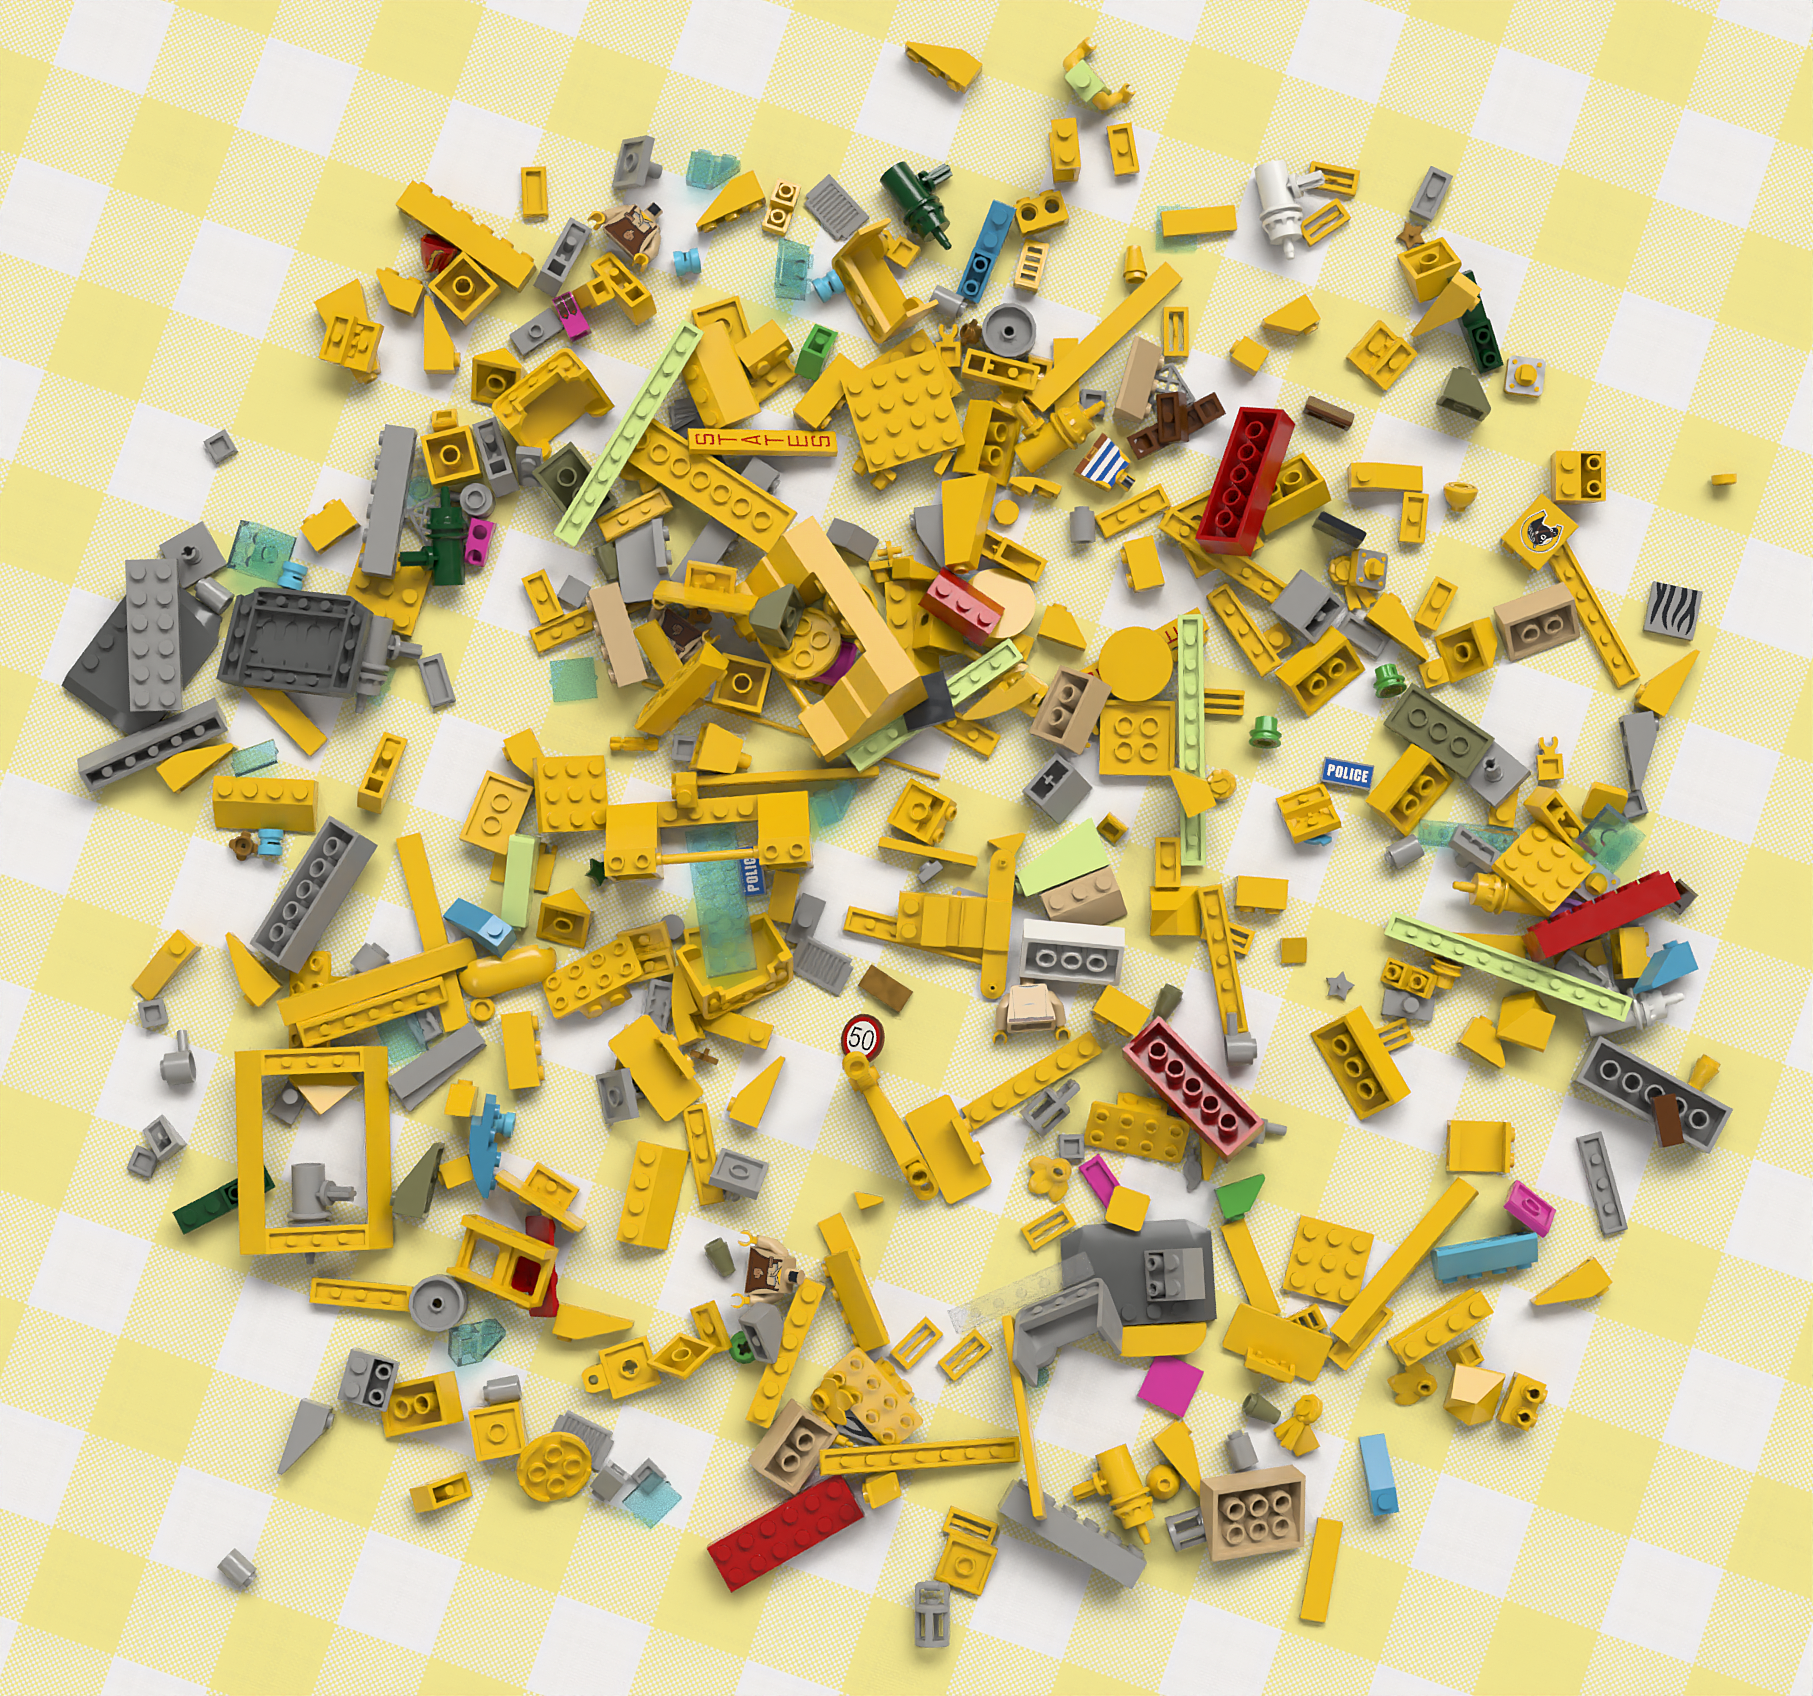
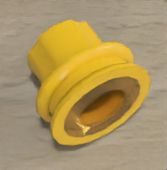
M1433 957L1434 964L1430 968L1434 970L1433 974L1439 976L1435 986L1452 990L1455 978L1461 977L1460 970L1464 969V966L1445 958Z

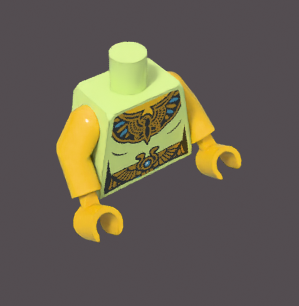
M1086 37L1064 59L1063 67L1067 72L1064 77L1082 99L1095 111L1097 109L1107 110L1121 102L1127 104L1136 92H1129L1127 90L1130 86L1128 83H1125L1118 92L1113 93L1084 59V57L1089 56L1097 48L1096 45L1091 47L1087 42L1090 37Z

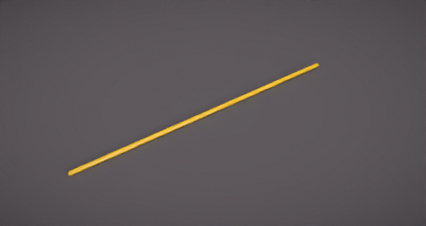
M641 682L643 686L658 691L662 688V686L650 682ZM704 700V705L803 736L798 729L735 709L715 705L710 701ZM887 757L880 759V761L930 777L941 778L940 774Z

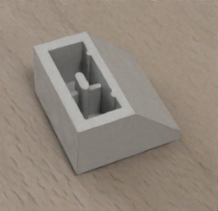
M1300 569L1269 608L1300 637L1315 644L1346 605L1324 585Z
M1055 753L1023 789L1022 793L1060 825L1088 794L1092 786L1075 768L1058 753Z
M1202 1248L1144 1251L1147 1301L1205 1299Z
M357 1347L352 1348L337 1399L387 1412L400 1362L379 1353Z

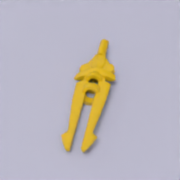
M966 643L964 644L963 654L975 662L983 656ZM1023 663L1014 666L988 684V689L991 690L1002 680L1010 687L1023 676L1020 673L1028 668V666ZM1031 673L1030 675L1041 687L1035 694L1015 707L1035 719L1040 709L1038 705L1045 698L1050 687ZM1095 724L1092 733L1099 735L1100 732ZM1087 742L1084 748H1089L1091 744Z

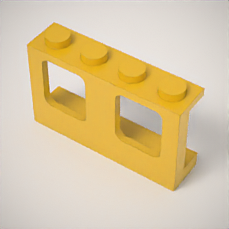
M478 1214L463 1215L460 1225L467 1227L455 1267H447L446 1273L455 1276L454 1280L458 1282L474 1284V1288L479 1291H491L500 1300L514 1301L516 1306L521 1309L531 1310L532 1307L542 1306L559 1249ZM479 1238L497 1245L500 1250L491 1278H487L470 1269V1263ZM520 1256L541 1265V1271L532 1296L517 1291L511 1286Z
M1470 1287L1386 1341L1399 1362L1410 1366L1493 1314L1494 1311L1482 1292H1475L1473 1287Z

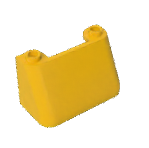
M564 348L557 351L499 396L492 404V411L519 446L542 448L543 462H545L552 453V448L548 443L551 439L586 412L591 417H602L615 406L585 364L571 349Z
M766 911L759 915L754 914L750 916L744 925V932L700 951L698 945L685 944L679 950H676V959L704 1019L710 1020L782 989L793 980V956Z

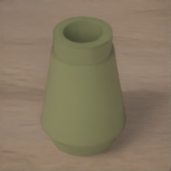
M612 542L593 548L595 553L593 557L604 576H606L607 581L619 577L616 547H613Z
M1166 983L1164 988H1160L1152 1016L1154 1018L1160 1016L1166 1022L1183 1000L1182 995L1184 992Z
M717 1238L704 1246L706 1257L721 1273L722 1277L728 1276L736 1270L728 1244L722 1238Z
M1249 1393L1242 1405V1411L1246 1412V1416L1274 1425L1281 1416V1411L1258 1393Z

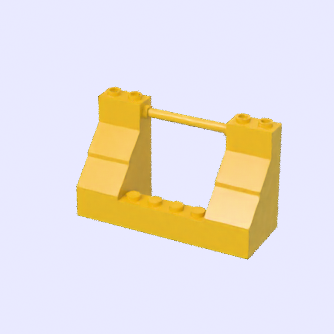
M812 515L784 533L769 553L759 561L748 577L736 586L735 592L755 595L761 599L788 584H794L806 607L827 594L830 598L827 603L834 614L839 612L843 617V620L840 622L848 634L853 632L857 638L854 643L862 656L846 675L839 679L828 694L815 705L808 702L794 679L788 678L777 671L802 709L801 714L798 715L801 722L798 728L805 738L810 736L814 744L811 745V748L817 757L823 756L828 763L929 698L920 674ZM723 611L727 619L732 617L736 623L732 627L740 639L745 637L748 643L758 642L768 658L767 644L761 643L749 623V615L738 617L734 616L732 612Z
M808 791L698 799V807L678 808L677 801L607 805L606 850L603 851L605 877L613 882L664 879L663 865L752 858L759 859V864L763 871L814 868ZM758 822V845H754L753 849L662 854L661 829Z

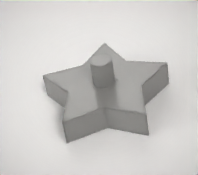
M1344 971L1336 978H1326L1330 985L1327 996L1338 995L1346 1000L1347 990L1352 988L1354 984L1346 980Z

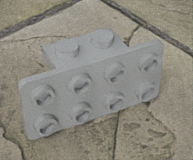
M663 515L656 519H651L652 521L615 539L620 589L625 604L652 601L653 591L661 580L670 581L668 565H672L673 562L671 550L666 548V541H670L668 526H664Z

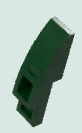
M1472 270L1462 272L1464 276L1477 285ZM1454 276L1447 278L1448 284ZM1479 293L1477 297L1480 301L1472 312L1467 309L1457 319L1479 373L1482 374L1504 364L1491 321L1486 316Z
M264 1165V1193L276 1186ZM238 1178L172 1212L183 1235L238 1208Z

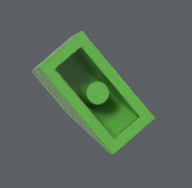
M815 324L801 348L794 373L802 375L806 379L817 381L824 370L838 332Z
M1261 1173L1214 1189L1223 1218H1230L1232 1222L1245 1217L1244 1213L1250 1211L1265 1181L1264 1174Z

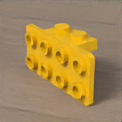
M692 560L687 562L685 583L661 580L653 591L652 598L658 599V602L662 604H672L675 602L683 604L686 608L705 607L710 612L720 613L728 611L738 617L749 615L759 600L758 596L735 592L738 568Z
M625 935L553 972L541 983L553 1016L557 1020L563 1019L578 1010L587 1019L599 1017L603 1012L614 1006H620L626 1000L632 998L631 991L627 985L642 978L644 972L631 938Z
M312 951L298 974L289 970V997L347 977L331 976V953L329 951ZM296 1023L289 1025V1049L304 1048ZM331 1040L307 1048H329Z
M644 1014L609 1040V1048L624 1068H630L631 1078L663 1121H670L703 1095V1089L693 1077L696 1072L693 1070L695 1064L687 1054L683 1056L678 1049L680 1047L678 1040L672 1034L661 1033L649 1015Z
M1118 1092L1116 1105L1100 1101L1092 1102L1084 1133V1144L1172 1163H1180L1190 1126L1182 1118L1167 1115L1166 1101L1155 1097L1137 1096L1130 1092Z
M945 1094L906 1114L905 1119L947 1203L953 1204L991 1184L992 1179L981 1158L985 1153L979 1141L973 1142L969 1134L973 1132V1129L968 1119L962 1120L949 1095Z
M539 1161L535 1164L525 1182L504 1169L494 1177L498 1181L497 1185L507 1192L512 1190L520 1195L518 1199L529 1206L534 1204L541 1208L539 1212L551 1220L555 1217L562 1222L561 1226L571 1233L575 1231L580 1233L588 1224L567 1210L580 1188Z
M1240 1303L1237 1306L1223 1339L1224 1348L1244 1355V1366L1248 1370L1256 1374L1263 1373L1271 1376L1276 1382H1286L1289 1384L1292 1383L1295 1375L1311 1382L1316 1381L1333 1343L1330 1336L1245 1303Z
M855 1347L823 1376L824 1379H835L838 1383V1389L845 1390L851 1395L854 1405L849 1409L881 1445L900 1444L923 1423V1418L909 1403L915 1395L912 1392V1387L906 1380L898 1376L894 1366L889 1361H885L882 1356L873 1362L860 1347Z

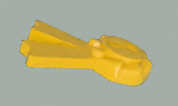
M1341 555L1332 559L1328 568V575L1333 583L1343 586L1348 611L1354 608L1361 609L1358 598L1366 608L1370 607V603L1376 602V599L1367 589L1353 587L1349 584L1351 557Z
M1226 769L1214 770L1205 779L1208 780L1207 782L1213 797L1217 800L1230 798L1237 789L1235 776Z
M1314 1394L1302 1395L1301 1399L1294 1404V1416L1273 1429L1277 1433L1276 1437L1282 1441L1280 1445L1283 1448L1291 1451L1304 1426L1314 1423L1322 1414L1323 1402Z

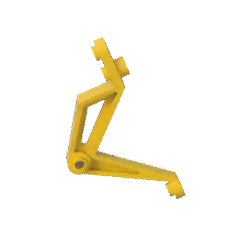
M853 1051L848 1053L842 1060V1068L846 1075L850 1077L848 1081L854 1092L860 1091L864 1095L879 1129L910 1187L920 1200L926 1201L934 1198L939 1191V1185L909 1131L879 1087L877 1080L881 1076L876 1067L869 1065V1061L862 1052Z

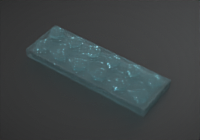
M734 823L685 832L688 853L739 849ZM741 859L690 863L707 978L758 970Z

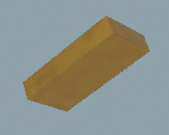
M872 964L858 984V986L899 1013L913 993V991Z

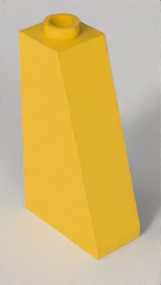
M358 278L314 301L327 327L332 311L370 321L364 288ZM377 353L370 374L350 369L359 384L363 382L364 384H369L378 378L377 375L381 373Z
M989 473L941 481L945 565L958 575L967 574L970 570L978 568L997 488V482Z

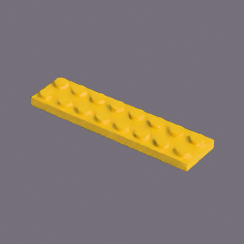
M654 418L627 462L767 554L798 515L795 510L711 455L689 454L688 441Z

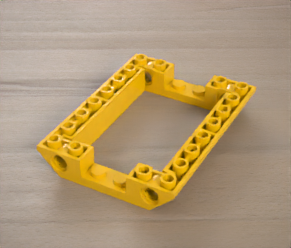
M388 1046L234 1051L240 1255L393 1248L392 1206H390L392 1180L389 1081L387 1079L389 1078ZM363 1072L367 1224L265 1229L261 1075Z

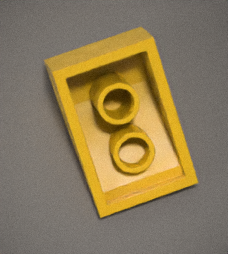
M455 1371L394 1384L387 1412L381 1411L386 1438L465 1421Z

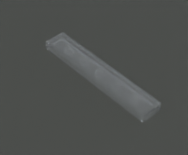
M1084 1251L952 1308L947 1312L956 1334H961L1093 1277L1096 1274L1087 1252Z

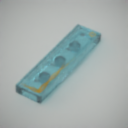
M1419 819L1417 839L1420 845L1451 848L1448 846L1454 829L1460 824L1500 853H1504L1519 838L1520 829Z

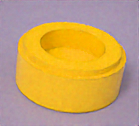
M1737 474L1712 475V485L1736 484Z
M1002 500L995 506L994 517L998 523L1011 525L1018 519L1019 508L1015 502Z
M478 997L472 1001L470 1014L475 1020L486 1022L495 1015L496 1007L490 998Z

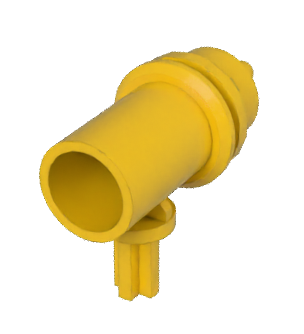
M1023 400L1017 402L1011 410L1024 426L1021 432L1026 439L1014 446V449L1025 467L1031 473H1034L1068 448L1078 449L1077 443L1083 444L1088 434L1096 429L1091 418L1101 412L1106 406L1105 403L1100 400L1085 410L1079 402H1076L1071 407L1060 408L1057 411L1058 416L1054 412L1051 413L1050 421L1046 424L1042 417L1035 418Z
M1495 871L1487 874L1476 872L1471 883L1463 881L1453 882V889L1469 893L1470 905L1480 906L1485 912H1494L1495 915H1500L1503 911L1548 918Z
M1126 1443L1095 1455L1100 1471L1092 1474L1093 1479L1072 1486L1074 1497L1079 1501L1097 1493L1102 1497L1110 1493L1112 1500H1110L1108 1505L1109 1507L1115 1505L1116 1509L1112 1512L1115 1517L1121 1520L1124 1530L1136 1526L1143 1544H1150V1534L1145 1522L1155 1518L1151 1508L1153 1498L1146 1495L1150 1488L1143 1487Z

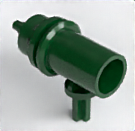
M905 161L895 164L881 176L880 183L904 214V225L908 226L912 233L919 234L924 242H930L936 238L945 250H949L952 245L944 232L949 227L950 221L944 214V205L939 202V197L931 194L936 191V185L953 176L950 166L944 163L929 173L922 170L915 175Z
M442 486L440 493L441 508H429L430 518L425 524V530H430V534L425 535V538L431 541V546H423L420 551L400 552L398 562H400L401 567L421 566L423 571L432 570V586L465 585L464 539L469 534L463 533V529L468 528V525L463 518L462 507H451L449 487Z

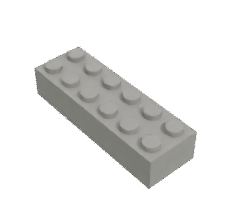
M125 560L130 711L184 710L179 560Z
M329 815L249 944L279 965L298 974L378 845Z
M1601 1036L1593 1037L1571 1078V1081L1653 1126L1655 1124L1649 1097L1675 1093L1684 1143L1702 1153L1710 1154L1733 1111L1727 1105Z
M1021 1478L1019 1482L1014 1479L1012 1480L998 1504L999 1512L1130 1589L1134 1587L1147 1564L1142 1552L1143 1550L1131 1543L1128 1546L1122 1544L1121 1537L1109 1530L1105 1534L1100 1531L1099 1524L1087 1517L1083 1521L1078 1518L1077 1511L1064 1504L1061 1508L1056 1505L1055 1498L1043 1492L1047 1519L1038 1521L1033 1517L1028 1482Z

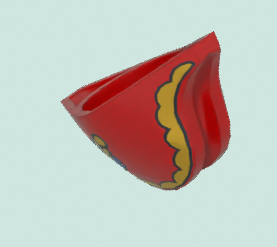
M426 233L420 242L423 268L427 273L434 272V274L439 275L452 262L457 249L438 236Z

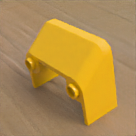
M889 218L858 230L832 258L831 262L832 269L839 276L848 298L872 339L878 344L892 339L918 323L939 304L937 299L926 304L915 296L907 299L883 259L888 252V241L881 232L891 223Z

